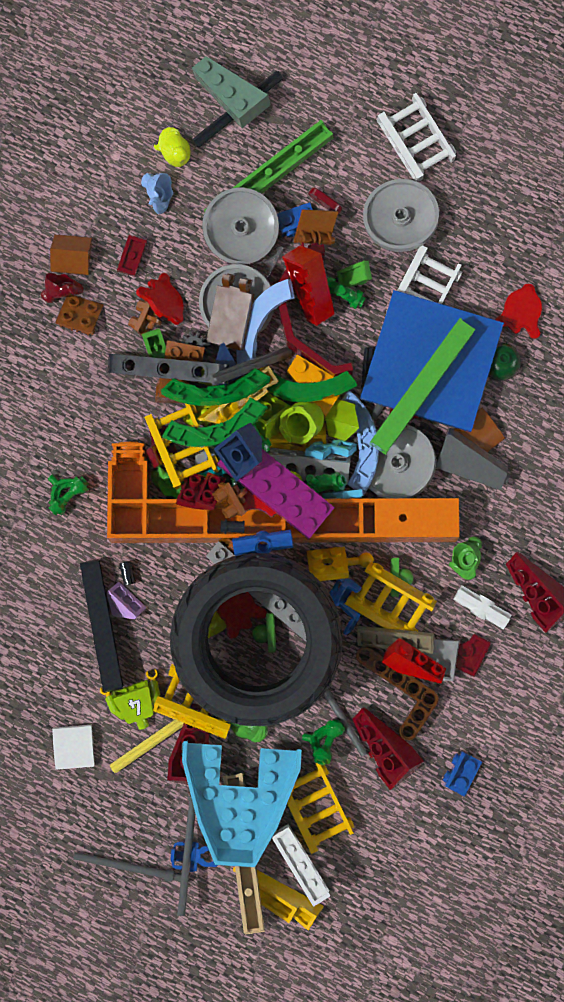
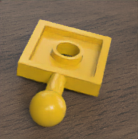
M345 547L307 551L309 571L319 581L349 578L348 566L360 564L362 567L367 568L370 561L374 562L373 556L368 552L362 553L359 557L346 558Z

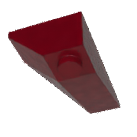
M516 552L506 563V566L515 584L520 586L525 594L522 598L524 602H529L533 610L530 613L532 618L547 633L564 619V587L521 553Z
M191 704L190 706L191 709L198 712L202 709L199 704ZM183 723L168 760L167 781L188 785L182 762L183 741H188V743L209 745V733Z
M365 707L353 718L361 739L367 741L371 750L368 752L370 758L374 757L378 765L376 771L379 777L390 790L414 773L424 762L409 743Z

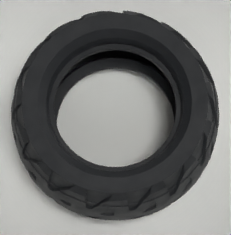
M266 553L241 554L222 560L209 567L186 589L172 619L170 633L171 656L177 676L183 687L209 713L230 723L243 726L275 725L299 716L308 710L330 686L341 659V621L331 595L309 570L294 561L277 555ZM250 591L274 594L289 603L302 620L306 633L304 654L297 667L278 682L263 686H251L237 682L218 667L211 654L208 635L212 617L223 602L237 594Z

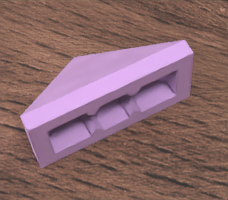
M120 582L116 583L107 592L111 612L114 617L135 619L147 608Z

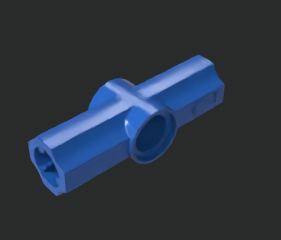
M291 530L272 533L259 531L256 535L232 539L235 556L251 553L268 554L273 550L294 547ZM264 541L267 544L262 545L259 542Z

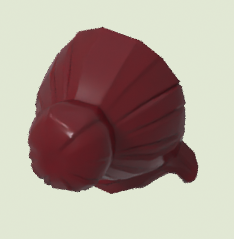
M47 273L45 289L41 292V298L47 303H53L55 298H63L70 294L79 295L84 292V288L67 274Z

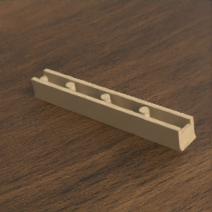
M244 774L223 776L224 785L245 787ZM235 866L244 933L246 935L265 932L256 866Z

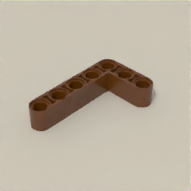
M368 647L359 648L356 652V660L361 665L416 701L399 727V735L403 739H414L437 705V693L409 675L401 674V681L398 683L393 682L391 676L396 672L387 665L383 672H378L375 668L376 663L383 661L384 657ZM362 650H366L370 654L367 661H362L359 658V653ZM412 682L418 686V690L414 694L408 691V685ZM427 693H431L434 696L432 704H426L424 701V696ZM418 709L424 713L423 718L419 721L413 717L414 712ZM405 726H411L413 729V734L409 737L403 735V728Z

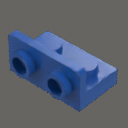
M310 202L277 213L279 230L282 237L290 238L295 236L302 209L313 210Z
M460 751L459 754L456 753L451 762L454 765L451 771H446L442 781L445 782L443 786L465 797L482 762Z

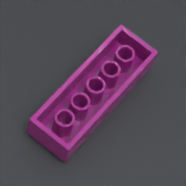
M263 449L262 462L237 481L308 539H310L335 508ZM220 460L218 466L233 478L222 460Z

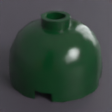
M503 342L497 344L488 374L493 380L505 381L514 377L518 372L521 359L519 352L514 346Z

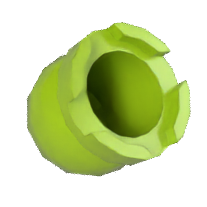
M297 402L292 407L286 409L280 416L281 426L279 430L288 442L307 443L322 430L324 425L323 411L314 402Z

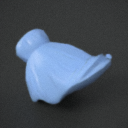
M146 173L142 177L141 184L147 190L150 198L149 204L153 205V209L157 214H163L167 210L173 195L171 178L166 173L156 175Z

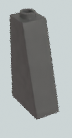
M449 427L436 463V468L499 490L502 489L503 484L507 485L510 478L508 466Z

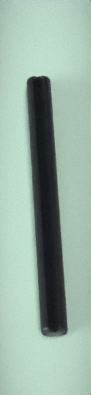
M275 71L256 87L267 93L283 79V76L279 71ZM227 112L223 113L195 136L193 143L198 148L201 147L234 119Z

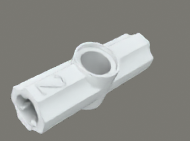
M462 585L453 599L460 605L468 608L474 615L483 620H488L501 629L505 628L512 616L494 605L495 603L488 598L477 595Z

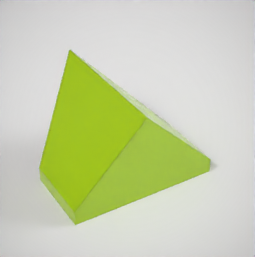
M337 399L325 417L328 436L347 441L359 429L355 409L356 404Z

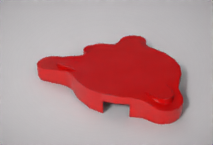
M162 273L158 280L151 279L148 281L149 288L141 286L136 290V295L147 301L158 317L164 316L175 325L183 322V300L179 292L172 286L167 273Z
M525 284L521 289L512 292L505 301L502 314L495 318V320L503 322V327L510 328L514 334H518L521 328H525L530 338L537 339L540 336L538 319L541 315L542 303L535 292L534 286L532 284Z
M248 592L229 598L217 608V613L226 624L227 636L230 639L236 638L240 629L252 627L250 618L263 619L267 614L264 608L254 603L252 596Z

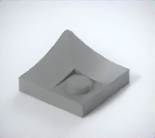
M434 639L433 654L424 653L446 668L443 680H455L460 640Z

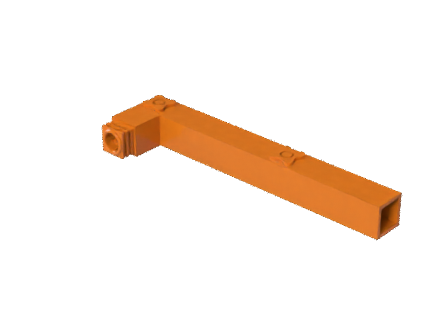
M129 441L112 443L113 457H111V461H108L107 539L110 543H218V541L226 543L227 539L232 541L233 538L256 535L259 531L272 533L291 530L293 543L457 542L459 538V498L325 499L335 508L310 539L306 538L278 514L271 518L266 512L261 510H249L242 516L236 515L226 518L222 512V509L229 505L226 499L221 503L217 502L214 510H200L176 505L177 499H150V467L146 461L147 448L145 443ZM221 520L245 521L244 533L227 532L225 534V532H221Z

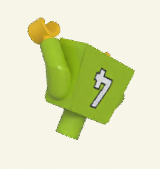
M156 669L154 677H149L147 670L146 677L148 680L124 687V689L104 693L103 688H100V693L106 696L105 700L110 712L119 719L125 720L127 724L136 722L140 730L149 726L147 718L153 716L155 701L158 696L160 697L158 681H156L158 677Z

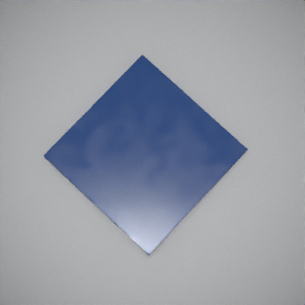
M393 290L360 399L394 409L453 326L461 318L475 329L474 334L414 416L471 432L504 323Z

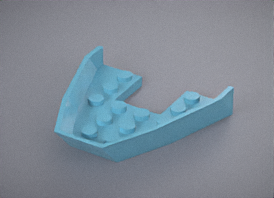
M183 741L182 762L199 827L215 865L255 867L278 828L301 769L302 750L291 751L261 748L258 788L219 785L222 745L195 744Z

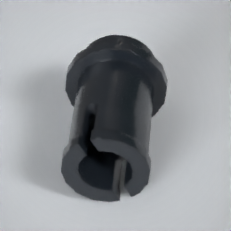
M221 520V532H225V534L227 532L244 533L245 521Z
M131 561L119 563L120 567L118 569L121 570L123 586L135 584Z

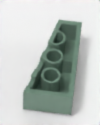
M207 56L192 67L197 81L241 128L245 127L271 105L268 94Z

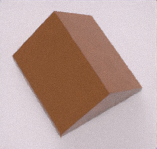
M55 234L50 247L51 272L89 275L92 238Z

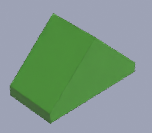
M160 328L142 334L149 357L164 359L166 345Z

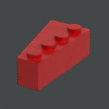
M300 245L282 256L306 321L318 326L333 316L335 313L321 253Z

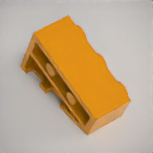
M296 355L287 370V375L296 383H315L333 378L332 375L299 355ZM333 394L323 397V400L312 401L322 409L324 419L341 394L337 396Z

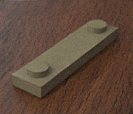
M358 626L357 628L358 646L387 649L398 638H401L422 653L433 654L434 633Z

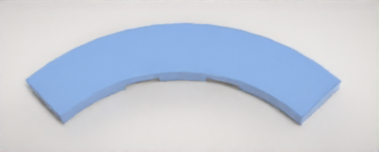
M291 279L271 286L253 303L244 349L241 351L237 350V364L256 358L257 335L261 331L269 313L284 302L294 299Z
M348 391L342 400L356 404L355 409L359 429L356 431L359 444V459L347 485L353 489H362V496H364L374 478L378 464L379 450L369 445L377 430L367 408L352 392Z

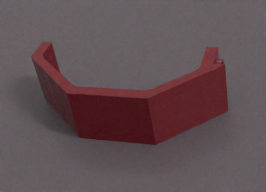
M314 243L308 245L309 249L321 253L324 260V244ZM287 269L279 282L290 279ZM286 302L277 307L286 346L333 377L345 371L352 376V363L338 366L331 365L298 340L292 331Z

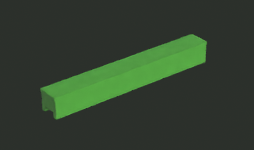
M321 119L233 188H249L261 194L330 142L333 139V133L328 130Z
M459 318L371 439L370 446L375 447L384 455L388 453L474 334L475 329Z

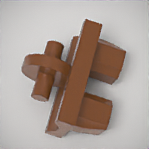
M139 300L136 310L141 312L139 318L132 316L128 325L142 336L149 329L153 330L154 325L161 326L162 322L158 320V316L151 309L147 301Z
M224 482L218 484L219 488L212 495L218 503L225 499L227 500L229 505L222 509L224 516L231 518L236 515H244L246 512L241 504L246 502L244 495L247 493L246 488L239 489L237 484L231 487L230 483Z

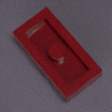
M128 235L117 272L136 277L147 240Z

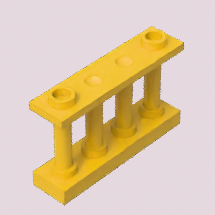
M185 404V408L160 419L158 417L154 418L152 414L144 417L173 487L176 490L182 488V482L185 481V478L212 467L215 473L219 472L217 468L218 458L216 455L212 456L209 447H189L175 454L173 452L169 454L167 446H170L169 444L172 442L163 438L159 429L163 425L170 423L171 420L175 421L189 414L194 424L191 427L200 428L195 416L198 413L195 405ZM203 449L205 450L209 460L184 471L176 470L174 464L178 460Z
M370 561L364 571L369 576L358 593L352 591L345 605L386 629L418 632L419 630L415 628L417 622L426 608L430 611L434 609L437 600L432 595L423 593L386 571L380 564ZM375 579H378L386 585L376 602L372 603L365 596ZM395 589L403 595L392 613H389L382 609V605L391 590ZM410 598L417 602L419 606L409 622L406 623L399 619L398 616Z
M171 664L168 675L173 677L165 697H157L153 711L226 739L231 724H228L221 718L215 719L208 715L209 712L204 708L200 712L191 709L190 705L193 697L188 692L183 704L180 705L172 701L180 679L177 676L174 664Z
M317 763L318 769L296 779L292 792H294V789L322 776L326 787L300 800H294L291 794L287 802L311 854L318 851L317 846L320 845V842L346 829L351 835L353 834L352 829L355 828L351 818H346L326 777V775H329L326 766ZM331 794L334 805L308 818L307 816L302 817L300 810L303 809L302 807ZM339 811L344 822L318 835H311L308 828L312 824Z

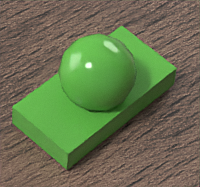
M362 261L337 271L339 284L348 288L363 285L372 279L369 261Z
M392 558L390 560V573L411 585L414 579L413 573L405 568L399 570V558ZM392 589L390 596L398 598L399 592Z
M271 613L266 614L267 625L259 624L255 626L252 636L258 643H266L268 641V653H275V615Z

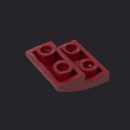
M209 472L206 476L196 473L187 477L177 497L176 505L192 509L214 510L217 501L212 494L219 488L218 484L221 482L225 483L226 478Z

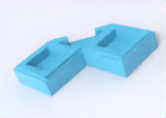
M333 440L330 444H323L322 441L314 442L306 449L305 456L320 460L325 459L330 453L350 457L357 451V444L343 440Z
M362 489L322 493V498L362 497Z

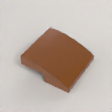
M483 407L477 411L471 432L458 428L454 429L486 452L505 439Z

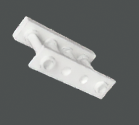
M415 93L412 97L413 104L391 117L383 112L378 115L377 122L413 180L419 182L423 179L424 170L442 159L448 157L450 162H453L456 157V150L452 144H448L427 111L425 100L422 97L419 98L417 93ZM418 110L423 117L421 121L402 132L395 130L393 127L395 126L394 123ZM428 125L433 135L415 146L407 148L403 143L404 139ZM438 141L443 151L421 164L415 162L413 159L414 154Z
M422 245L419 247L397 291L432 301L411 290L412 288L409 287L411 281L415 282L417 280L443 293L438 302L442 304L453 282H458L462 271H460L461 264L458 263L456 269L453 270L429 258V255L426 254L428 248ZM426 264L450 276L451 278L447 286L420 274V271L417 270L419 265Z
M287 824L275 831L272 839L313 907L330 897L329 889L290 825Z

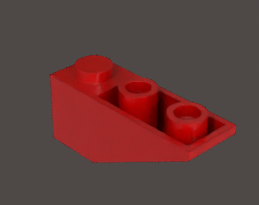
M398 638L386 649L382 663L398 673L440 684L443 682L446 672L444 666L401 638Z

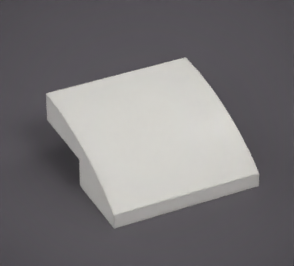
M92 724L53 728L56 770L95 766Z

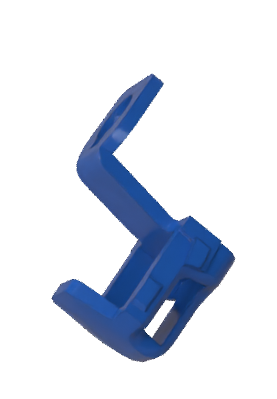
M349 578L337 579L329 592L335 606H339L351 617L343 632L345 635L354 630L360 619V613L345 605L351 591L357 593L361 590V586Z
M184 842L175 843L171 849L170 860L172 867L181 870L182 866L175 865V861L183 862L184 851H176V846H184ZM193 842L190 872H197L198 863L203 867L218 866L215 865L214 861L208 863L201 858V854L209 851L208 846L199 849V843Z

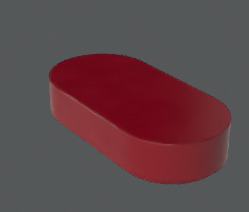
M312 187L308 192L312 199L329 211H338V215L342 211V207L319 189Z

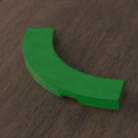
M256 368L244 377L236 380L235 383L227 386L218 385L197 388L195 385L186 384L173 378L161 389V394L169 399L190 405H222L241 400L256 393L271 380L270 376Z
M272 371L279 382L266 389L269 394L281 397L282 400L312 402L323 400V397L333 394L334 396L340 395L356 387L357 383L347 371L336 377L315 383L291 382L281 378Z
M250 397L242 409L225 422L197 428L185 426L171 420L162 437L173 443L188 447L217 446L236 430L250 422L254 426L268 407Z

